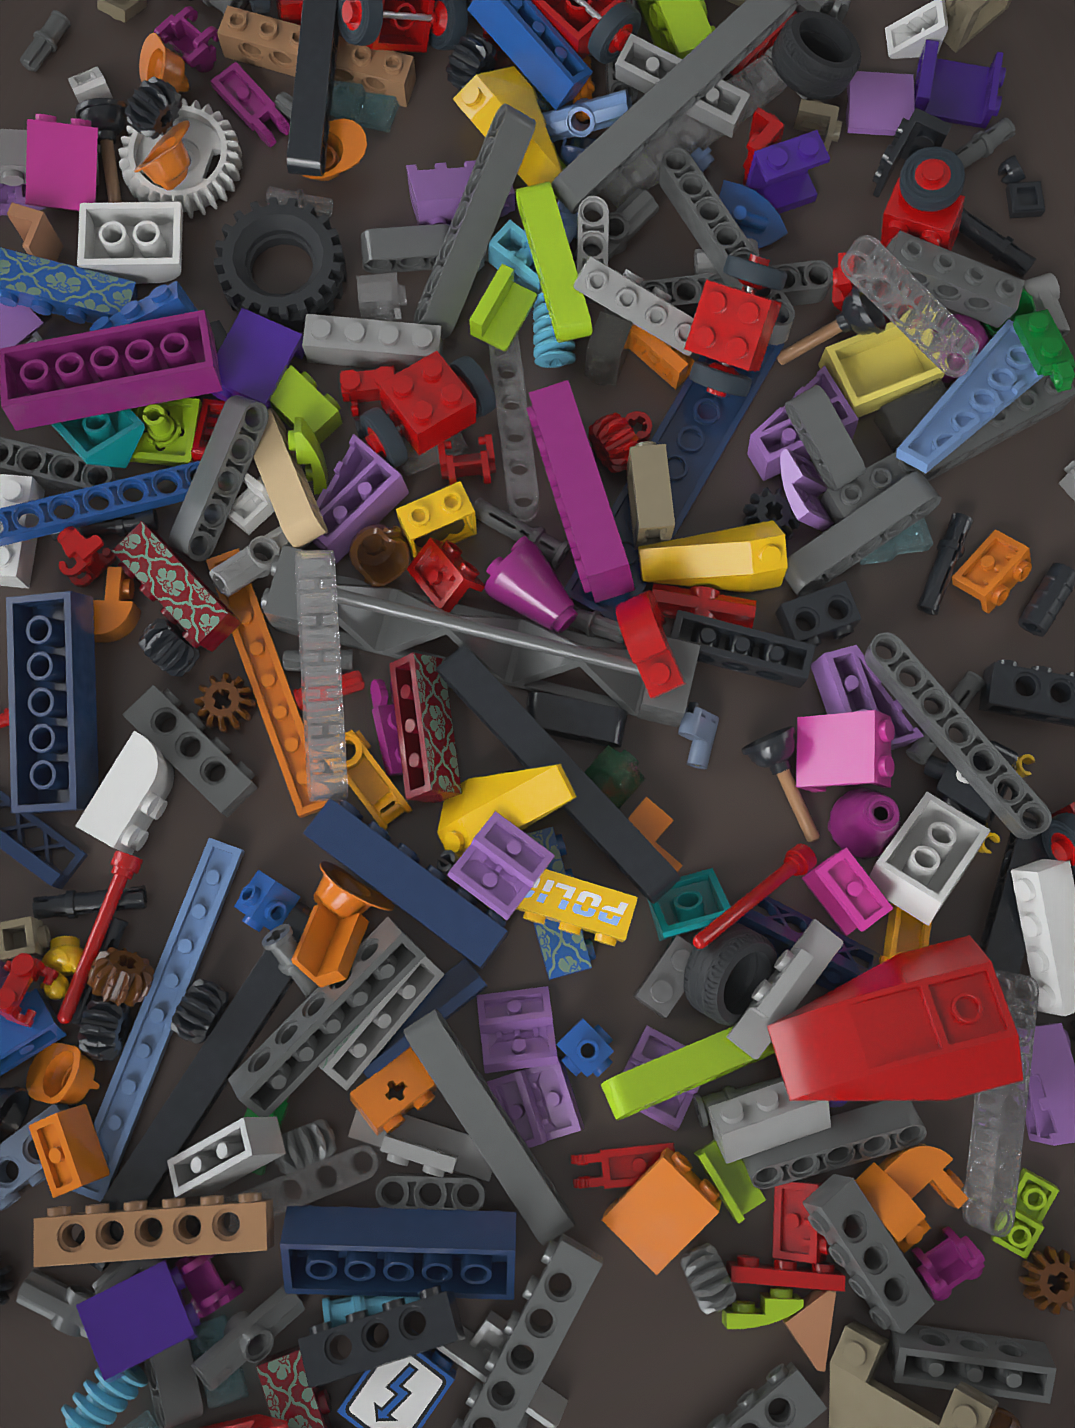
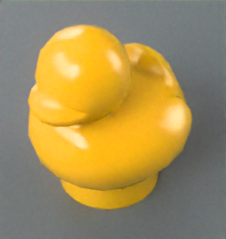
M60 936L53 938L50 941V950L42 958V963L45 966L59 972V976L56 981H53L51 986L43 982L40 984V988L44 989L45 995L50 999L59 1000L66 995L70 985L66 977L74 975L84 950L80 947V939L77 937Z

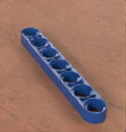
M200 461L0 508V524L3 526V531L0 533V547L61 532L69 526L78 528L183 502L192 482L191 476L196 473ZM169 480L176 484L177 489L172 493L166 494L162 493L157 488V485L161 481ZM135 488L143 493V497L137 502H131L126 500L123 494L126 490ZM94 497H103L108 500L109 505L106 509L95 510L90 507L89 501ZM67 505L72 507L75 512L70 518L61 519L55 516L54 510L58 506ZM24 514H34L39 518L38 524L30 528L23 527L18 521Z

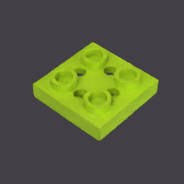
M183 398L132 408L131 410L144 423V431L149 433L145 432L142 434L129 462L179 466L193 462L191 450L201 411V400ZM157 447L160 449L165 447V449L162 451H158Z

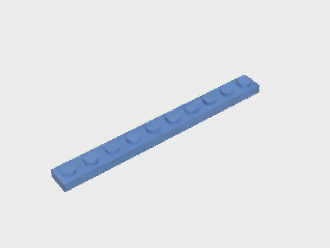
M209 838L153 975L152 986L142 1002L93 1124L110 1175L72 1190L73 1192L101 1202L114 1182L172 1036V1016L182 996L192 986L245 851L212 838Z

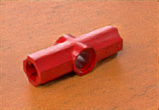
M653 584L652 591L664 617L675 619L677 611L682 610L751 629L753 627L756 613L755 600L720 595L718 590L705 586H693L685 589Z

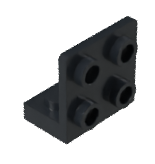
M915 108L909 120L903 118L894 135L895 138L892 144L887 146L880 160V166L872 181L877 183L873 195L879 198L900 158L907 160L913 153L927 147L942 148L952 125L918 108Z

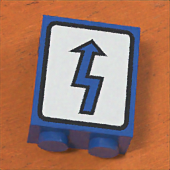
M436 1349L434 1353L431 1351L423 1352L365 1371L353 1389H350L343 1399L337 1412L357 1428H422L455 1380L457 1371L452 1368L454 1362Z

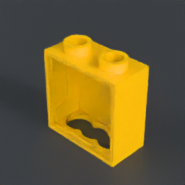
M461 481L396 509L402 534L409 543L413 558L422 549L414 543L416 538L460 519L465 523L464 529L458 534H448L447 538L441 542L444 543L446 540H449L455 544L477 534L475 510Z

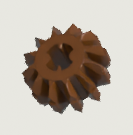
M224 672L221 682H219L214 675H210L209 681L212 685L209 688L202 684L198 687L205 696L194 699V703L202 707L196 713L200 719H207L206 726L209 729H213L218 725L222 733H227L229 723H231L236 730H240L241 724L238 720L242 717L250 721L252 718L245 709L256 707V702L249 698L253 694L252 688L244 686L245 681L241 676L232 680L231 675L228 672ZM222 698L226 700L229 698L232 702L228 708L224 705L221 707L219 704Z
M109 947L107 951H100L94 959L88 974L87 984L93 988L92 994L103 997V1002L112 1001L118 1007L121 1003L133 1007L136 1002H143L145 996L148 995L155 970L149 966L150 960L140 958L138 952L131 953L126 948L117 950L114 947Z
M1046 1246L1044 1254L1036 1249L1031 1250L1034 1262L1030 1263L1023 1260L1021 1265L1028 1270V1274L1018 1277L1019 1282L1029 1285L1023 1292L1024 1297L1029 1300L1034 1299L1035 1308L1044 1311L1048 1307L1049 1312L1054 1315H1060L1062 1306L1068 1311L1074 1310L1072 1298H1075V1260L1071 1261V1253L1064 1249L1057 1253L1056 1248L1052 1246ZM1050 1275L1057 1278L1055 1285L1047 1282Z

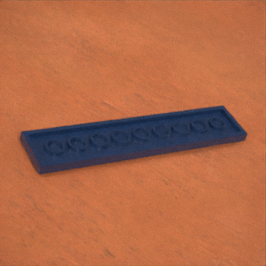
M784 343L779 345L768 344L759 371H747L731 366L737 372L752 379V384L746 397L731 394L721 397L706 391L707 387L693 382L688 376L651 441L656 442V445L666 444L675 518V528L671 540L674 539L760 390L782 351ZM703 355L698 359V361L710 364L714 362L721 363ZM627 482L613 504L611 511L629 562L635 590L595 603L592 591L584 592L577 568L565 586V590L574 604L587 611H601L603 617L617 622L616 605L643 593L649 583L642 581L638 550H634Z

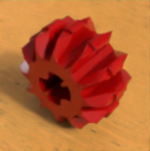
M615 412L602 416L589 426L588 439L592 443L591 448L595 451L597 458L601 460L603 466L612 473L626 470L630 447L636 446L639 437L633 431V427H630L627 419Z

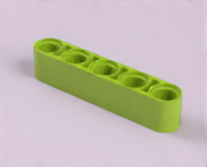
M548 181L516 189L519 213L557 342L562 343L591 336L593 332L592 323L584 294L573 287L578 273L551 183Z
M730 1027L604 1081L601 1087L615 1119L621 1120L775 1053L772 1042H770L759 1059H753L726 1038L733 1028Z

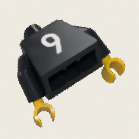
M990 741L1022 778L1032 774L1022 767V762L1027 765L1035 763L1032 755L1025 754L1018 757L1016 751L996 741ZM931 755L925 765L924 775L939 780L936 789L939 799L989 829L996 816L993 810L950 761L948 762ZM973 756L974 766L980 771H987L985 759L980 756ZM1001 783L998 784L997 789L999 795L1004 799L1009 787ZM989 832L987 837L992 842L999 843L1000 837L995 833ZM984 841L978 851L991 854L992 852L985 847Z

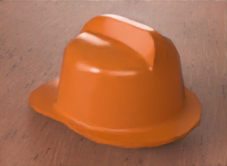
M156 33L149 34L145 39L140 54L139 73L141 82L144 80L148 81L151 77L155 76L164 82H168L178 93L180 91H189L190 87L188 78L185 75L184 59L165 47L159 35Z
M344 118L330 121L324 176H302L320 181H329L338 177L341 172L357 165L365 155L367 148V138L362 127L355 121Z
M185 120L172 127L156 143L144 162L135 168L134 172L142 170L155 184L161 185L167 191H171L186 178L188 167L191 163L182 141L190 126V122Z
M327 861L320 863L319 866L324 875L314 893V900L317 904H323L339 920L357 913L363 914L371 906L387 911L394 910L395 905L393 902L356 880L344 869Z
M53 1043L40 1051L30 1065L26 1078L28 1095L34 1100L48 1104H77L86 1096L89 1089H99L100 1085L94 1081V1062L83 1055L77 1046L63 1043Z

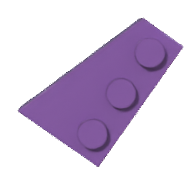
M476 160L465 161V167L447 168L446 162L436 163L435 169L417 170L416 164L406 165L410 199L418 226L451 224ZM513 185L500 217L515 211Z
M824 365L817 372L816 377L805 387L802 386L795 393L794 397L815 385H819L826 392L852 440L859 419ZM785 406L777 409L750 435L747 455L763 481L781 473L780 453L785 448L807 460L811 459L786 413Z
M353 434L349 441L350 447L342 462L338 461L334 469L335 475L327 489L322 490L316 501L328 532L313 540V543L336 564L349 552L352 538L360 530L379 523L409 494L402 475L355 434Z
M857 645L824 653L811 664V669L827 714L876 710L891 716L895 729L894 739L891 741V750L907 746L923 737L917 727L913 728L902 713L903 707L897 700L893 701L882 686L881 681L867 666L864 654Z
M1047 1023L1016 1028L1019 1034L1023 1081L1018 1082L1029 1140L1053 1146L1075 1143V1063L1070 1051L1071 1043L1067 1031L1063 1029L1062 1023Z

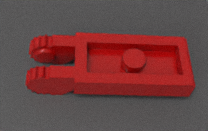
M674 1142L600 1149V1152L571 1155V1164L588 1165L589 1163L601 1162L602 1176L587 1175L573 1179L574 1188L603 1186L604 1189L633 1186L660 1158L661 1153L667 1147L675 1153Z

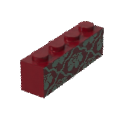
M142 521L112 550L121 560L118 567H122L123 572L131 579L135 577L139 579L142 583L139 587L141 592L151 601L155 602L158 600L164 606L160 612L172 624L176 625L179 623L185 629L182 636L196 649L201 645L213 652L242 623L155 530Z
M414 652L389 663L406 800L438 803L462 794L448 686L436 671V668L444 661V658Z
M299 1345L265 1357L258 1363L256 1369L271 1417L288 1421L289 1428H332L328 1413L332 1412L329 1395L326 1389L320 1390L319 1386L308 1387Z

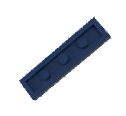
M0 790V800L3 801L0 803V809L11 807V797ZM15 813L16 825L0 826V849L50 886L63 889L88 854L33 813ZM23 817L31 823L23 824ZM38 827L43 831L44 846L30 848L25 843L24 830ZM17 831L18 838H16L10 832ZM50 837H52L54 840H56V841L58 842V844H52V845H51V838H50ZM67 848L75 854V857L63 872L53 865L52 850ZM45 851L46 859L39 855L37 852Z
M767 896L757 905L766 909L770 916H764L751 909L736 923L742 924L766 937L773 944L778 959L785 950L788 949L790 951L813 919ZM791 922L799 926L803 933L791 930L787 923ZM825 926L843 941V945L815 983L832 991L879 965L881 954ZM852 956H857L869 962L868 969L857 964Z
M466 958L445 973L366 1067L363 1073L368 1079L411 1047L403 1029L435 1009L442 1014L445 1020H448L488 987Z

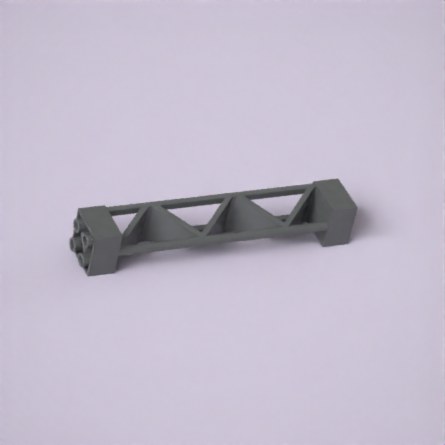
M285 545L282 547L280 556L275 555L273 559L271 576H274L271 588H266L263 593L261 608L264 609V614L276 631L313 640L319 639L397 659L414 652L444 658V661L447 657L410 648L443 635H448L459 647L462 645L467 647L501 684L623 709L629 715L637 716V718L677 728L685 714L701 645L666 637L686 684L652 699L637 666L632 662L625 643H617L595 636L592 638L586 634L565 630L559 634L555 629L549 630L533 621L458 603L448 613L435 606L428 596L387 586L374 587L362 580L333 574L325 555ZM324 611L347 633L319 627L322 612ZM581 667L609 696L541 679Z

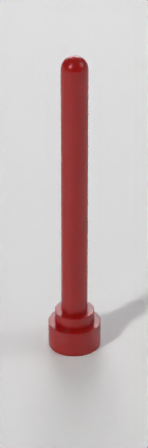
M796 844L786 852L784 864L696 934L693 938V945L698 949L705 948L791 876L807 874L817 864V858L813 850L805 844Z
M115 851L110 863L113 866L111 873L114 876L57 1015L58 1021L62 1024L69 1023L74 1016L88 981V974L92 963L98 956L127 880H132L133 875L139 873L143 860L121 851Z

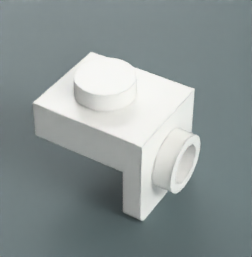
M246 473L243 481L248 488L235 499L228 518L250 535L274 512V508L262 478L259 477L256 480Z

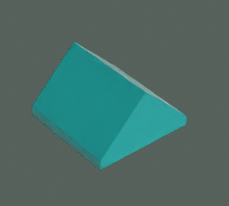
M131 409L51 424L86 464L119 468L127 467L145 430L144 423Z
M713 868L681 876V880L655 904L648 900L659 941L704 929L731 907Z

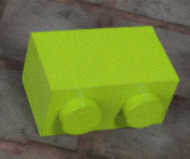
M291 365L280 380L270 399V403L280 419L292 430H294L295 417H302L312 429L319 444H321L343 424L339 413L341 407L331 395L327 393L323 396L316 389V382L307 372L303 371L300 374Z

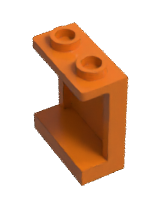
M668 1147L661 1153L660 1158L619 1200L616 1198L606 1208L602 1221L656 1275L720 1212L722 1202L719 1198L720 1193L709 1180L705 1178L701 1180L691 1170L693 1167L683 1154L678 1151L673 1153Z

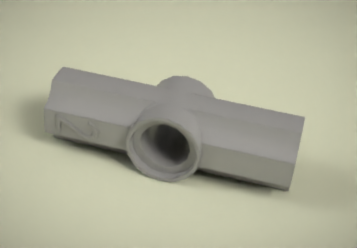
M281 526L265 536L255 537L249 546L211 569L209 574L213 580V585L221 594L230 597L257 578H263L271 573L273 559L275 555L280 556L283 545L293 547L283 533ZM310 543L304 545L303 547H301V548H299V549L302 550L303 548H305L306 546H308ZM254 553L264 554L268 561L259 560L255 557Z

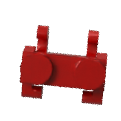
M394 365L381 366L376 370L356 372L352 369L341 371L342 397L344 402H350L351 399L352 417L360 416L358 403L380 400L379 383L395 375Z
M492 434L478 437L479 445H486V450L480 451V453L453 456V454L446 455L445 450L452 449L451 440L438 444L442 479L449 480L450 485L456 483V479L459 477L481 475L483 476L484 484H491L490 475L496 473Z
M69 526L61 531L57 537L68 558L71 559L73 557L77 562L73 568L69 569L64 561H60L59 569L77 587L89 585L117 559L116 555L109 548H104L101 554L97 552L104 545L103 540L98 535H93L86 539L76 528ZM86 572L83 578H78L79 574Z
M20 953L12 961L7 960L3 966L9 972V975L2 988H0V1015L6 1020L31 1028L37 1012L28 1009L26 1014L23 1015L20 1013L22 1009L19 1005L32 982H37L39 977L43 976L45 977L43 983L51 986L53 981H56L59 976V972L45 966L41 960L33 958L27 953Z

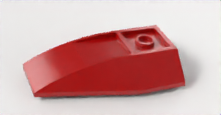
M970 935L899 953L767 1026L789 1101H949L1023 1081L1019 1034L992 962Z

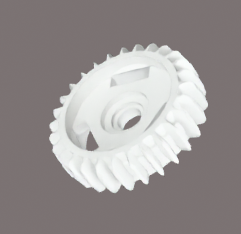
M183 98L181 101L183 103L182 108L178 111L179 117L173 122V127L185 120L190 122V126L182 138L188 155L192 160L188 167L186 178L173 190L167 191L152 184L142 175L144 173L142 170L134 172L135 168L144 162L152 148L163 136L159 135L158 138L153 140L150 137L139 134L132 126H127L129 136L121 137L123 147L118 149L121 157L119 166L126 185H128L134 198H138L139 202H181L183 212H187L192 219L193 211L200 210L203 215H206L205 207L209 205L217 210L216 200L218 198L227 201L225 190L235 192L233 181H240L238 170L243 169L241 161L242 151L235 131L232 130L229 121L223 119L220 111L213 113L209 104L201 109L197 100L191 106H188ZM213 155H221L217 167L205 179Z

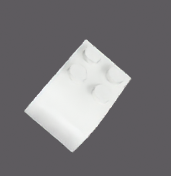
M80 203L77 266L135 281L136 284L164 283L176 279L181 274L182 203Z
M134 731L75 826L124 853L132 855L135 850L139 851L148 838L149 833L147 829L153 819L158 820L167 807L168 802L166 798L174 782L172 764L151 741Z
M926 792L877 860L869 877L888 901L929 926L991 830L929 792Z

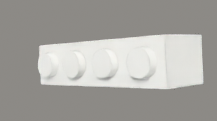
M1041 859L1012 869L1011 874L1037 1010L1039 1012L1067 1016L1075 1012V885L1070 861Z

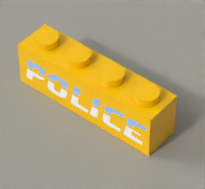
M545 869L516 910L523 911V918L544 925L545 920L549 919L560 923L559 930L574 935H580L581 930L595 934V941L615 946L616 941L624 942L626 940L638 897Z

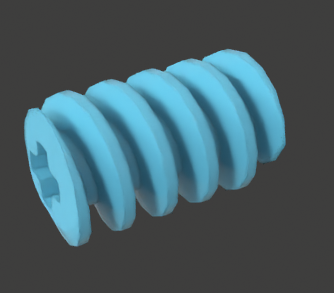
M543 292L537 294V300L533 305V319L535 321L533 323V332L535 333L533 336V344L535 345L533 349L534 362L536 365L545 368H557L572 364L576 360V355L571 352L575 349V342L573 340L562 343L557 342Z
M136 1365L124 1371L125 1375L110 1383L104 1381L101 1371L97 1367L94 1373L99 1382L96 1384L86 1379L83 1383L88 1395L85 1396L75 1392L72 1398L77 1407L73 1408L68 1404H64L61 1407V1411L66 1418L65 1423L67 1427L106 1428V1425L113 1424L117 1418L116 1412H122L127 1408V1399H135L139 1393L138 1387L142 1388L148 1384L144 1371Z

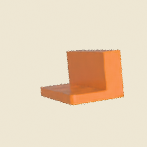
M323 904L315 905L292 957V963L320 988L346 980L369 921L361 913L339 920Z
M86 1104L57 1112L28 1125L53 1198L110 1175Z

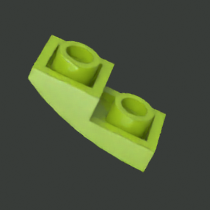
M295 417L294 430H288L289 451H296L297 464H305L306 478L308 482L313 481L314 494H321L322 490L328 487V472L324 454L310 426L302 417Z
M1023 1167L999 1215L991 1237L992 1241L1027 1259L1045 1228L1042 1220L1057 1196L1059 1188Z
M771 1286L770 1292H760V1308H755V1303L751 1301H735L732 1303V1307L722 1310V1323L726 1329H747L768 1325L785 1319L804 1308V1300L797 1293H793V1288Z

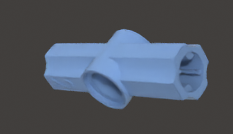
M627 89L593 99L582 98L572 105L543 112L542 114L547 123L546 128L552 142L574 136L585 137L592 131L610 127L633 104ZM578 111L585 112L590 118V123H580L576 119L575 113Z

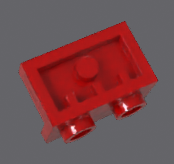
M759 107L753 113L749 141L746 146L748 156L743 164L745 169L744 185L747 182L754 151L780 143L784 130V124L780 122L777 116L767 113Z
M430 537L407 570L434 605L450 613L468 588L482 592L485 585L478 577L480 574L478 569L461 557L463 552L456 544L449 540L443 543Z
M793 1181L775 1187L772 1258L817 1264L825 1261L827 1255H830L828 1251L830 1245L825 1237L811 1226L808 1220L810 1214L802 1204L824 1182Z

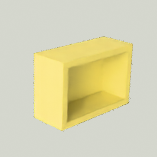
M919 312L887 323L886 330L880 334H859L826 347L818 363L820 369L825 365L858 418L937 387L947 372V368Z

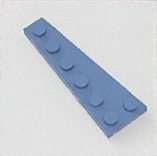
M1009 319L902 442L897 448L896 458L927 473L1043 377V375H1037L1013 328V321Z

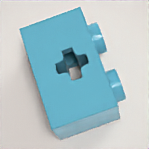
M509 220L489 241V263L496 269H499L501 264L514 269V282L539 294L542 292L526 233L513 221Z

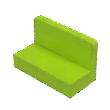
M501 264L469 320L470 335L502 351L509 349L537 300L535 292L514 282V269Z
M715 1140L694 1152L709 1180L718 1189L720 1198L732 1218L737 1223L745 1220L744 1214L766 1201L761 1190L753 1186L742 1159L726 1164Z

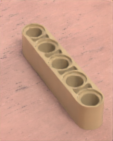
M270 408L268 409V423L253 457L282 531L294 548L299 549L327 533L328 530L302 466L297 464L296 452L289 451L287 430L278 414Z

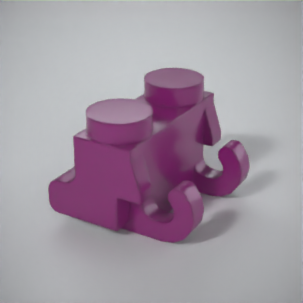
M185 7L175 17L171 14L155 28L154 33L160 36L164 44L169 42L176 52L183 54L182 58L191 68L195 67L202 73L212 70L214 62L217 60L216 48L212 44L209 46L208 41L210 38L215 42L219 41L218 29L210 26L202 33L187 21L189 18L192 22H195L198 18V12L193 7Z
M949 1226L941 1230L946 1240L926 1254L918 1246L911 1250L916 1262L921 1264V1266L916 1268L917 1275L924 1287L929 1291L931 1297L937 1301L947 1299L951 1295L952 1289L964 1280L978 1278L985 1267L983 1263L985 1258L981 1251L967 1236L960 1239Z
M217 1254L185 1256L172 1266V1268L179 1267L185 1284L192 1295L191 1302L194 1304L200 1318L206 1317L244 1292L241 1285L236 1286L234 1280L226 1285L223 1284L210 1260Z

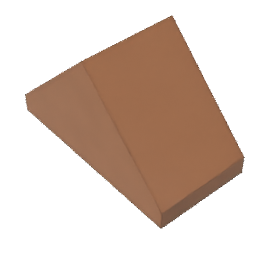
M815 1289L803 1298L804 1308L782 1319V1321L811 1364L818 1371L825 1372L836 1291Z

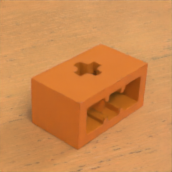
M410 1047L378 1073H375L350 1092V1100L378 1136L384 1130L387 1134H390L405 1122L403 1115L415 1107L419 1111L427 1106L435 1098L433 1092L436 1091L437 1086ZM393 1088L395 1091H400L403 1088L402 1100L399 1101L396 1097L388 1100L389 1089Z

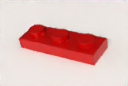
M737 1255V1261L727 1260L726 1271L731 1282L845 1292L846 1276L839 1270H835V1264L812 1263V1268L798 1267L797 1261L774 1259V1264L759 1263V1257L749 1255Z

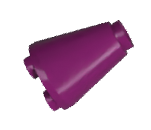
M526 536L521 537L513 545L511 553L505 559L500 556L487 568L486 572L490 577L484 583L485 593L491 598L549 630L555 629L559 634L564 632L577 618L578 612L574 609L573 601L542 551Z
M858 788L850 790L835 802L830 811L828 830L841 850L847 847L854 857L870 859L880 856L900 830L901 818L899 808L893 799L876 789Z

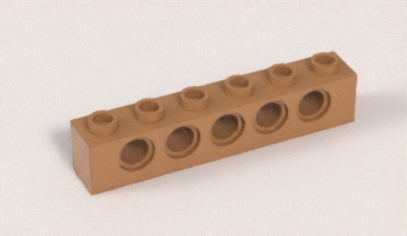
M227 5L217 32L224 57L295 77L301 25ZM339 36L334 88L407 107L416 82L414 56L396 51L372 50L367 46L353 45Z
M262 1192L238 1194L239 1201L224 1202V1195H210L200 1197V1204L187 1205L185 1198L163 1199L162 1206L147 1207V1200L124 1202V1209L109 1210V1203L85 1205V1212L71 1213V1206L47 1208V1215L34 1218V1267L267 1251L275 1246L273 1198L262 1199ZM228 1212L236 1214L240 1220V1227L237 1233L227 1231L224 1226V1217ZM189 1215L196 1216L201 1222V1231L198 1236L191 1235L186 1229V1220ZM151 1218H156L162 1224L163 1230L159 1239L152 1237L148 1232V1223ZM113 1221H117L123 1226L124 1235L121 1241L114 1240L110 1234V1226ZM75 1224L81 1225L85 1231V1239L82 1244L75 1242L72 1237V1229Z

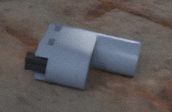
M689 702L678 730L679 735L692 741L686 764L698 769H707L719 717L698 708L699 703Z

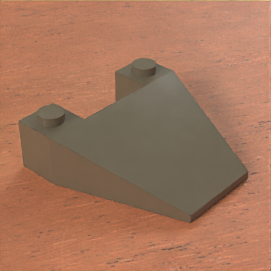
M856 1320L845 1326L830 1361L829 1428H989L999 1404L997 1400L961 1381L954 1388L943 1417L940 1418L874 1379L890 1342L889 1339Z

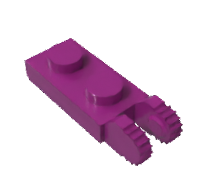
M234 62L210 80L212 88L252 131H256L260 139L268 147L276 144L274 135L263 124L271 118L275 126L285 136L289 134L290 125L285 117L276 109V104L237 62Z
M374 679L370 685L374 707L372 714L385 773L388 777L403 775L392 682L389 683L392 704L387 705L388 691L385 682L382 679Z

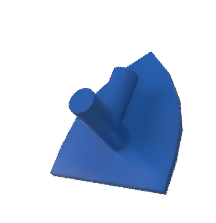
M723 181L719 198L746 238L754 239L758 242V249L773 244L788 233L779 213L767 199L755 190L741 184Z

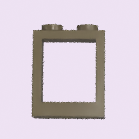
M946 0L948 30L943 42L955 53L958 52L1008 9L1012 0Z
M653 441L640 442L636 446L630 447L626 467L634 550H638L639 546L671 540L675 528L666 444L656 445V442Z

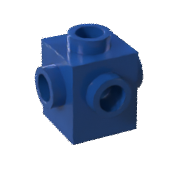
M258 870L250 883L241 891L234 907L245 914L242 919L244 923L261 932L263 927L272 930L282 925L300 899V896Z
M583 1018L556 1043L566 1055L561 1061L575 1076L582 1072L586 1077L592 1073L598 1077L613 1062L609 1058L614 1052L609 1046L613 1039L599 1024L592 1028ZM586 1043L591 1044L593 1047V1053L590 1057H583L581 1054V1047Z

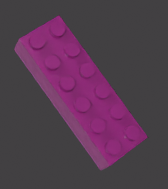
M205 310L0 348L1 407L16 431L223 391L215 338Z
M569 380L529 392L532 406L527 407L526 410L584 592L592 591L595 603L634 591L635 587L629 562Z

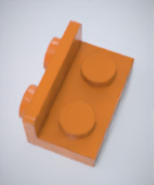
M635 324L629 329L627 347L676 390L690 375L694 360Z
M995 529L952 576V583L954 586L979 599L982 610L989 614L996 606H1000L1006 601L1010 590L1018 581H1024L1032 569L1030 548Z

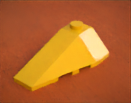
M515 66L476 74L453 100L485 137L497 110L504 103L534 119L536 122L535 130L517 174L528 186L548 181L552 183L563 169L554 143L549 137L546 120L536 100L538 98L535 89Z
M774 520L638 547L641 578L644 582L689 587L705 586L716 590L750 593L780 587L788 568L785 534Z
M561 764L469 778L461 783L462 794L444 800L437 833L445 850H452L461 857L471 845L473 838L495 811L520 830H523L577 796Z

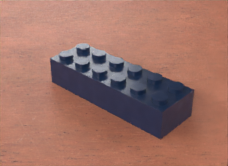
M73 591L6 597L11 813H49L85 810L99 788L93 597Z
M330 798L303 834L483 970L508 936V931L504 929L506 921L489 908L485 913L476 908L477 899L459 886L454 891L446 884L449 881L447 876L431 864L426 869L419 865L420 858L406 845L400 842L395 847L389 841L392 837L374 821L371 820L368 826L361 820L364 816L346 800L342 799L338 804Z
M311 1205L287 1206L280 1241L285 1293L419 1297L418 1292L441 1286L442 1292L454 1291L455 1298L514 1300L517 1212H503L500 1210L466 1211L462 1209L428 1210L425 1208L391 1209L387 1207L355 1208L349 1206L319 1207Z

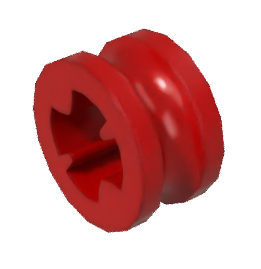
M633 411L627 414L625 418L629 425L635 426L638 422L642 424V430H646L645 432L638 431L635 434L639 437L638 443L648 441L652 430V420L641 411Z

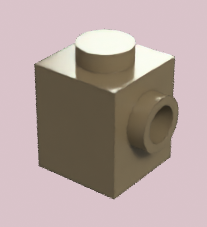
M32 916L0 922V961H12L20 953H27L36 959L43 958L47 952L46 947L50 946L51 941L47 925H43V921Z

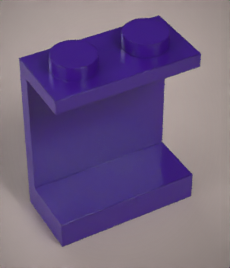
M926 39L918 59L914 84V110L918 108L945 122L986 129L991 117L998 115L1002 102V96H998L997 93L998 88H1001L1006 74V68L1001 67L1003 53H996L990 67L937 58L939 41Z
M818 130L754 151L745 187L755 190L767 199L779 214L815 202L818 194L808 174V170L830 161L829 154Z
M241 308L217 353L223 391L212 394L225 402L231 396L239 395L262 403L266 406L267 410L273 409L270 399L293 356L302 360L305 355L302 346L303 334Z
M164 1260L76 1305L104 1381L111 1383L125 1375L124 1371L187 1338L193 1340L199 1337L195 1327L200 1325L201 1321L192 1302L187 1305L185 1304L180 1290L186 1288V1284L178 1266L171 1269L170 1264Z

